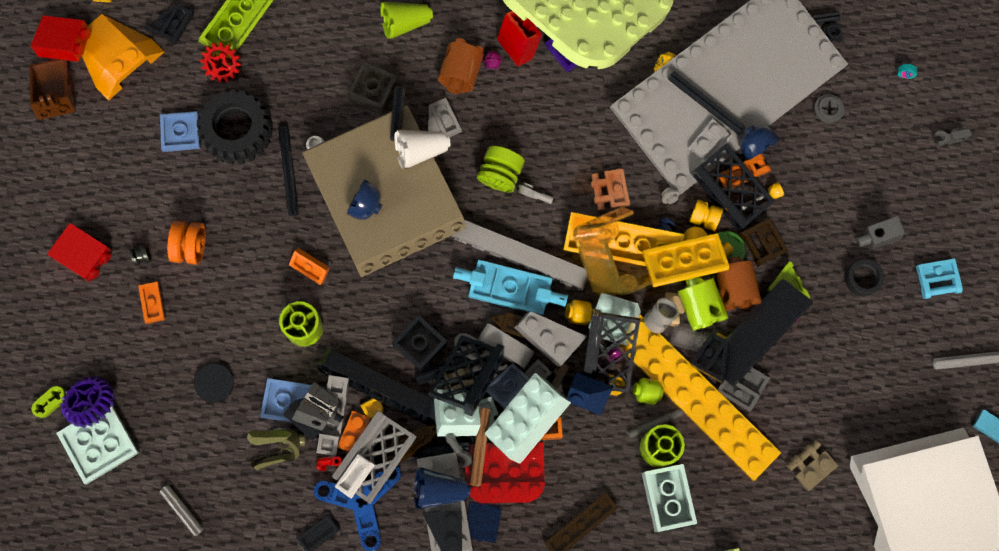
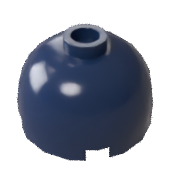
M752 125L744 130L746 134L741 138L740 148L745 158L750 160L766 151L765 149L769 146L776 144L779 138L767 126L755 127Z
M364 179L359 187L360 190L355 194L346 212L347 215L358 220H366L373 214L377 215L383 205L380 203L381 194L377 186Z

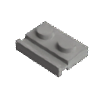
M711 119L688 148L705 161L728 143L733 135H730L718 122Z

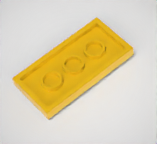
M718 233L643 250V257L653 287L729 270V263Z

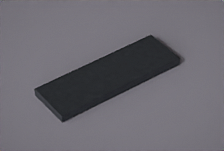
M782 279L762 300V303L758 304L725 339L729 342L725 381L734 387L813 304V301Z

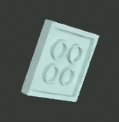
M110 407L111 413H106V419L101 418L99 424L94 422L92 427L87 425L85 428L76 427L71 424L57 432L79 476L86 485L139 454L114 407Z

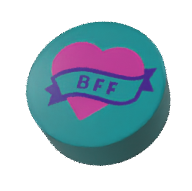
M903 64L898 68V76L908 79L915 78L917 76V67L912 64Z

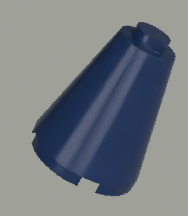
M418 467L414 481V491H416V496H418L414 497L415 508L423 509L465 501L470 496L471 486L467 484V480Z

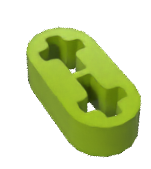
M58 386L50 388L33 403L31 408L33 415L40 418L49 416L63 403L61 398L59 400L53 399L55 396L54 392H61L59 396L62 398L66 396V390ZM39 405H43V406L46 405V406L44 407V410H45L44 413L38 412V411H39V407H38Z

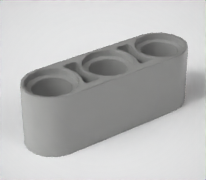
M488 323L477 339L496 347L497 343L505 346L504 358L513 364L517 363L520 365L519 368L523 370L535 354L527 346Z

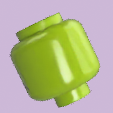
M641 378L638 383L634 384L633 394L636 395L638 402L655 405L663 397L664 389L658 380Z

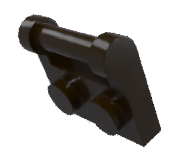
M770 218L739 234L756 260L757 268L788 252ZM755 233L767 256L762 257L750 235Z

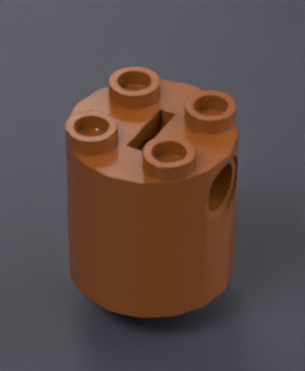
M457 38L455 42L449 43L438 81L449 92L454 94L473 91L484 56V49L478 45L468 44L461 38Z
M739 256L727 258L729 270L716 273L721 299L726 311L734 310L735 307H739L740 310L747 309L751 305L762 303L753 261H744Z

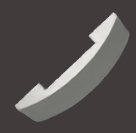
M329 375L326 391L339 401L334 411L344 416L349 378ZM344 418L339 427L327 422L326 427L319 434L316 453L331 456L337 455Z

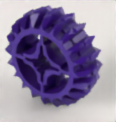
M90 376L89 379L84 377L82 381L77 380L74 386L70 385L71 389L69 391H65L66 396L61 398L63 403L60 406L62 407L61 412L69 423L83 428L87 425L92 427L94 422L99 424L101 418L106 419L105 415L106 413H111L110 407L114 406L113 400L116 399L110 384L100 377Z

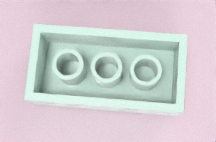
M534 373L485 432V435L509 459L521 464L571 402L545 378Z

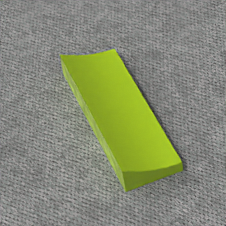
M226 0L199 37V42L205 46L210 45L212 47V43L216 42L219 46V43L224 41V46L230 43V49L237 48L238 51L274 0ZM216 50L215 52L220 54L222 50Z

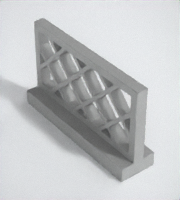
M377 411L332 477L339 481L357 454L366 459L370 458V462L374 465V457L382 455L383 463L373 467L371 470V480L363 482L359 487V491L357 490L355 493L371 504L416 439V436ZM389 425H392L393 434L385 436L386 429ZM399 436H409L404 444L399 445ZM394 438L395 446L386 449V440ZM381 442L382 450L374 452V446ZM395 451L394 459L387 462V453ZM383 468V475L376 478L375 470ZM372 484V491L368 496H365L364 486Z

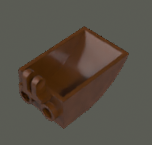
M55 59L29 65L30 106L37 119L41 120L76 112L75 93L68 61Z

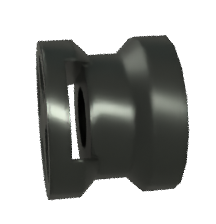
M146 244L141 245L139 248L132 247L129 249L135 266H139L142 262H151Z

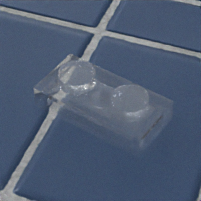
M675 325L669 343L672 346L698 353L709 335Z

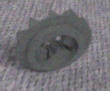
M823 95L815 103V116H818L821 121H825L828 124L836 123L844 114L843 102L837 96ZM828 104L830 105V108L833 109V111L830 112V115L827 110L823 109L826 108Z

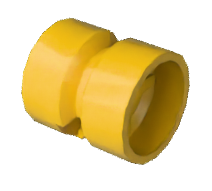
M698 199L689 222L698 226L704 224V228L715 231L723 208L715 205L709 207L707 202Z

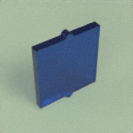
M470 503L467 515L470 538L476 539L478 542L496 543L502 508L488 506L487 503L484 505Z

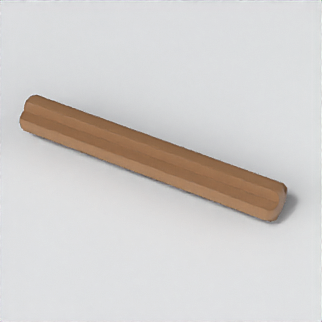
M485 407L480 408L479 412L481 425L476 436L470 484L476 487L481 486L487 443L485 432L489 427L491 412L489 408Z

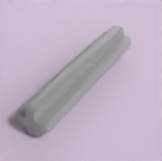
M169 485L164 486L160 490L161 495L194 536L199 535L203 531V527Z

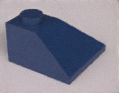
M576 372L566 398L572 405L601 415L613 386Z

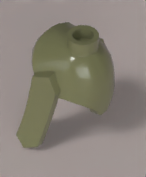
M277 428L269 431L252 430L247 436L251 444L262 445L279 442L280 451L288 450L291 452L290 454L267 458L253 466L256 459L277 452L255 458L250 465L256 470L284 461H294L299 457L300 447L305 446V434H299L289 428ZM281 442L290 446L282 449Z

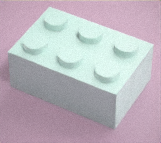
M684 464L642 473L655 532L697 524Z

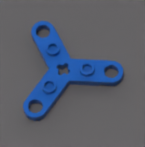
M398 466L395 468L397 476L392 480L387 479L371 504L367 503L362 508L357 503V499H361L360 496L354 494L351 499L335 487V483L320 481L314 487V495L318 500L354 511L361 545L366 551H376L381 545V536L373 505L400 480L401 470ZM378 472L376 478L381 477L384 472ZM372 484L364 486V495L368 496L372 491ZM323 485L328 486L330 489L329 494L325 497L320 496L318 492L319 488ZM370 535L377 539L374 547H368L365 543L366 538Z

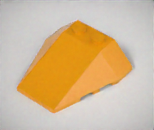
M101 14L88 25L91 35L85 45L82 58L95 87L109 101L123 89L119 84L146 60L150 64L153 63L164 51L151 38Z

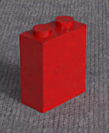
M510 11L505 14L497 40L517 67L533 59L542 34L530 19L527 18L524 21L516 13Z
M43 15L30 47L38 57L79 62L81 55L84 53L87 40L90 38L91 30L84 20Z
M69 223L47 255L90 282L98 277L99 269L103 263L106 264L110 260L112 250Z

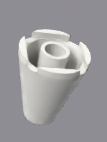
M397 130L394 135L395 149L399 151L400 155L397 158L402 169L410 168L440 155L450 147V138L444 132Z

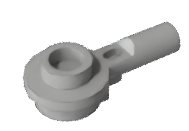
M525 182L517 186L519 187L517 192L536 200L540 199L549 204L553 201L554 197L532 190L534 186Z

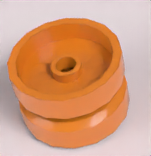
M173 221L169 231L167 246L170 262L182 263L186 260L188 264L199 265L201 263L206 241V231L203 223L192 222L188 226L186 221Z

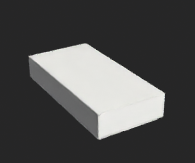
M357 454L335 487L352 499L375 465L360 454Z

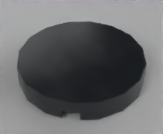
M209 364L202 367L194 379V388L197 395L210 403L225 400L231 394L234 387L232 373L220 364Z

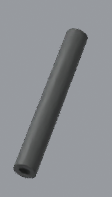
M678 408L627 431L630 438H633L651 430L657 425H662L684 415L681 408Z

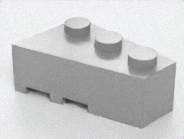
M531 311L526 313L514 327L555 366H562L587 337Z

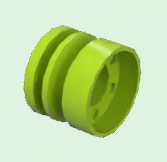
M499 146L488 147L484 156L486 164L481 165V171L478 172L477 179L495 190L513 192L515 183L518 181L516 175L521 173L525 160L519 154Z

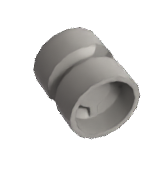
M659 299L644 316L646 327L654 333L665 331L678 317L679 310L677 305L670 299Z

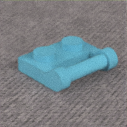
M955 259L916 266L923 299L952 292L955 294L962 293V283ZM951 279L953 283L952 285L930 288L929 283Z

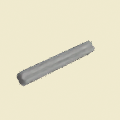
M999 351L934 358L932 364L934 369L937 370L999 363Z

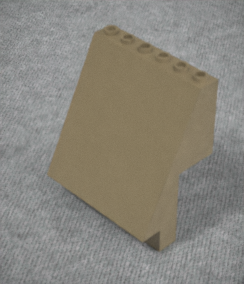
M408 105L404 106L402 130L420 131ZM392 112L302 152L360 277L467 229L463 215L434 157L410 168H401L397 158L400 157L399 151L395 149V142L390 140ZM366 179L379 189L381 194L380 203L383 205L377 215L373 214L366 220H358L347 215L346 212L355 194L360 190L359 187L363 180Z

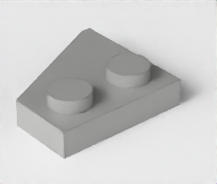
M444 98L429 105L428 131L444 132L450 138L461 133L462 129L447 99Z

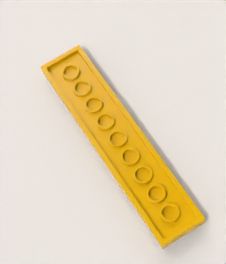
M640 315L634 363L650 379L658 380L661 386H663V392L729 458L755 481L781 452L699 371L692 367L660 333L650 331L644 323V317ZM630 342L628 346L619 344L625 351L632 348Z

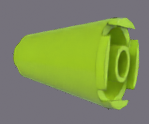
M383 2L380 6V14L384 18V23H382L386 37L389 39L426 25L433 18L432 9L427 4Z

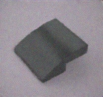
M752 367L734 387L724 381L717 390L724 397L751 412L770 377Z

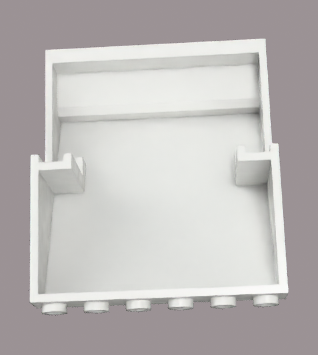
M960 428L851 456L850 469L878 525L874 543L876 551H999V494L979 436L970 438L966 430Z

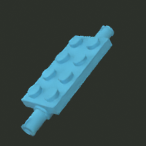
M478 260L476 269H473V271L456 267L453 279L470 282L469 298L524 312L531 311L540 316H543L548 302L565 307L568 295L551 291L550 286L553 278Z

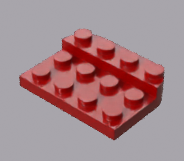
M486 443L481 486L476 487L470 484V497L483 504L529 503L536 500L542 494L545 486L544 443H537L521 464L509 459L494 443ZM470 444V451L468 452L472 458L474 457L475 444ZM472 465L465 467V480H467V484H470Z

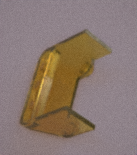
M625 207L618 208L580 224L573 231V237L593 292L599 297L601 293L611 296L631 294L652 285L650 276L646 273L638 277L630 274L619 277L607 242L615 239L619 233L617 221L634 214L633 210Z

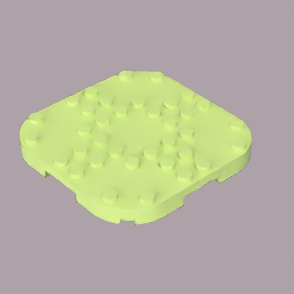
M503 0L522 20L530 19L554 40L552 46L568 60L581 67L597 66L598 69L610 67L629 52L634 44L648 32L651 33L664 21L673 4V0Z

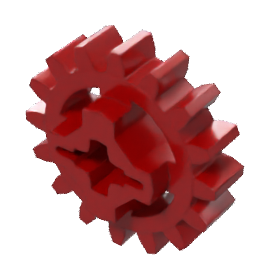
M221 41L218 46L214 42L212 47L208 45L206 47L207 51L201 53L205 57L200 59V62L204 63L201 69L207 70L206 76L212 75V81L218 78V82L221 83L224 78L228 82L230 77L234 79L236 77L235 73L240 72L237 66L242 65V62L238 61L241 55L235 54L237 48L230 49V43L224 46V41ZM216 50H222L220 54L212 53ZM219 59L223 60V65H220ZM223 70L230 71L226 74H220Z

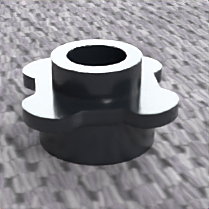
M833 24L823 28V32L831 42L842 41L843 36L841 35L842 29L840 25Z

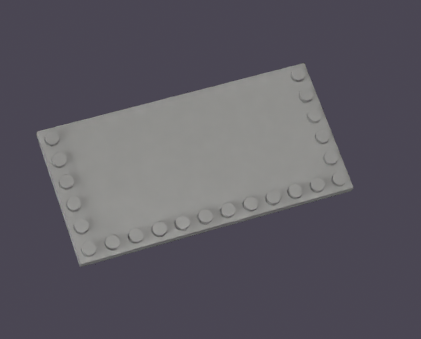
M750 0L612 104L610 108L670 187H674L682 194L697 182L690 173L704 162L688 147L711 119H714L730 135H733L727 144L734 153L740 149L741 138L746 133L743 131L742 134L738 135L671 83L668 77L673 71H676L745 125L746 130L752 125L755 127L761 125L768 127L846 67L848 63L799 0ZM726 150L720 153V161H724L730 156ZM711 163L704 166V168L709 173L716 167V164Z

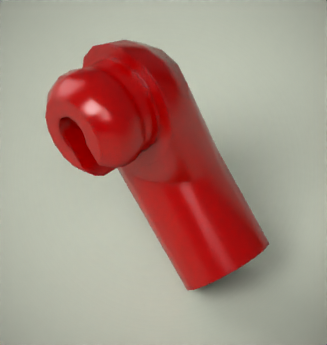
M338 456L321 457L316 461L318 462L316 469L326 471L327 465L339 466L341 458Z

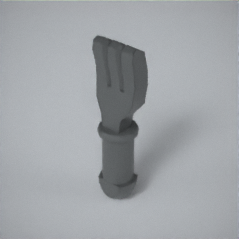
M448 434L446 441L453 448L454 453L457 454V458L462 466L473 465L472 456L467 451L462 450L463 447L459 445L453 434Z

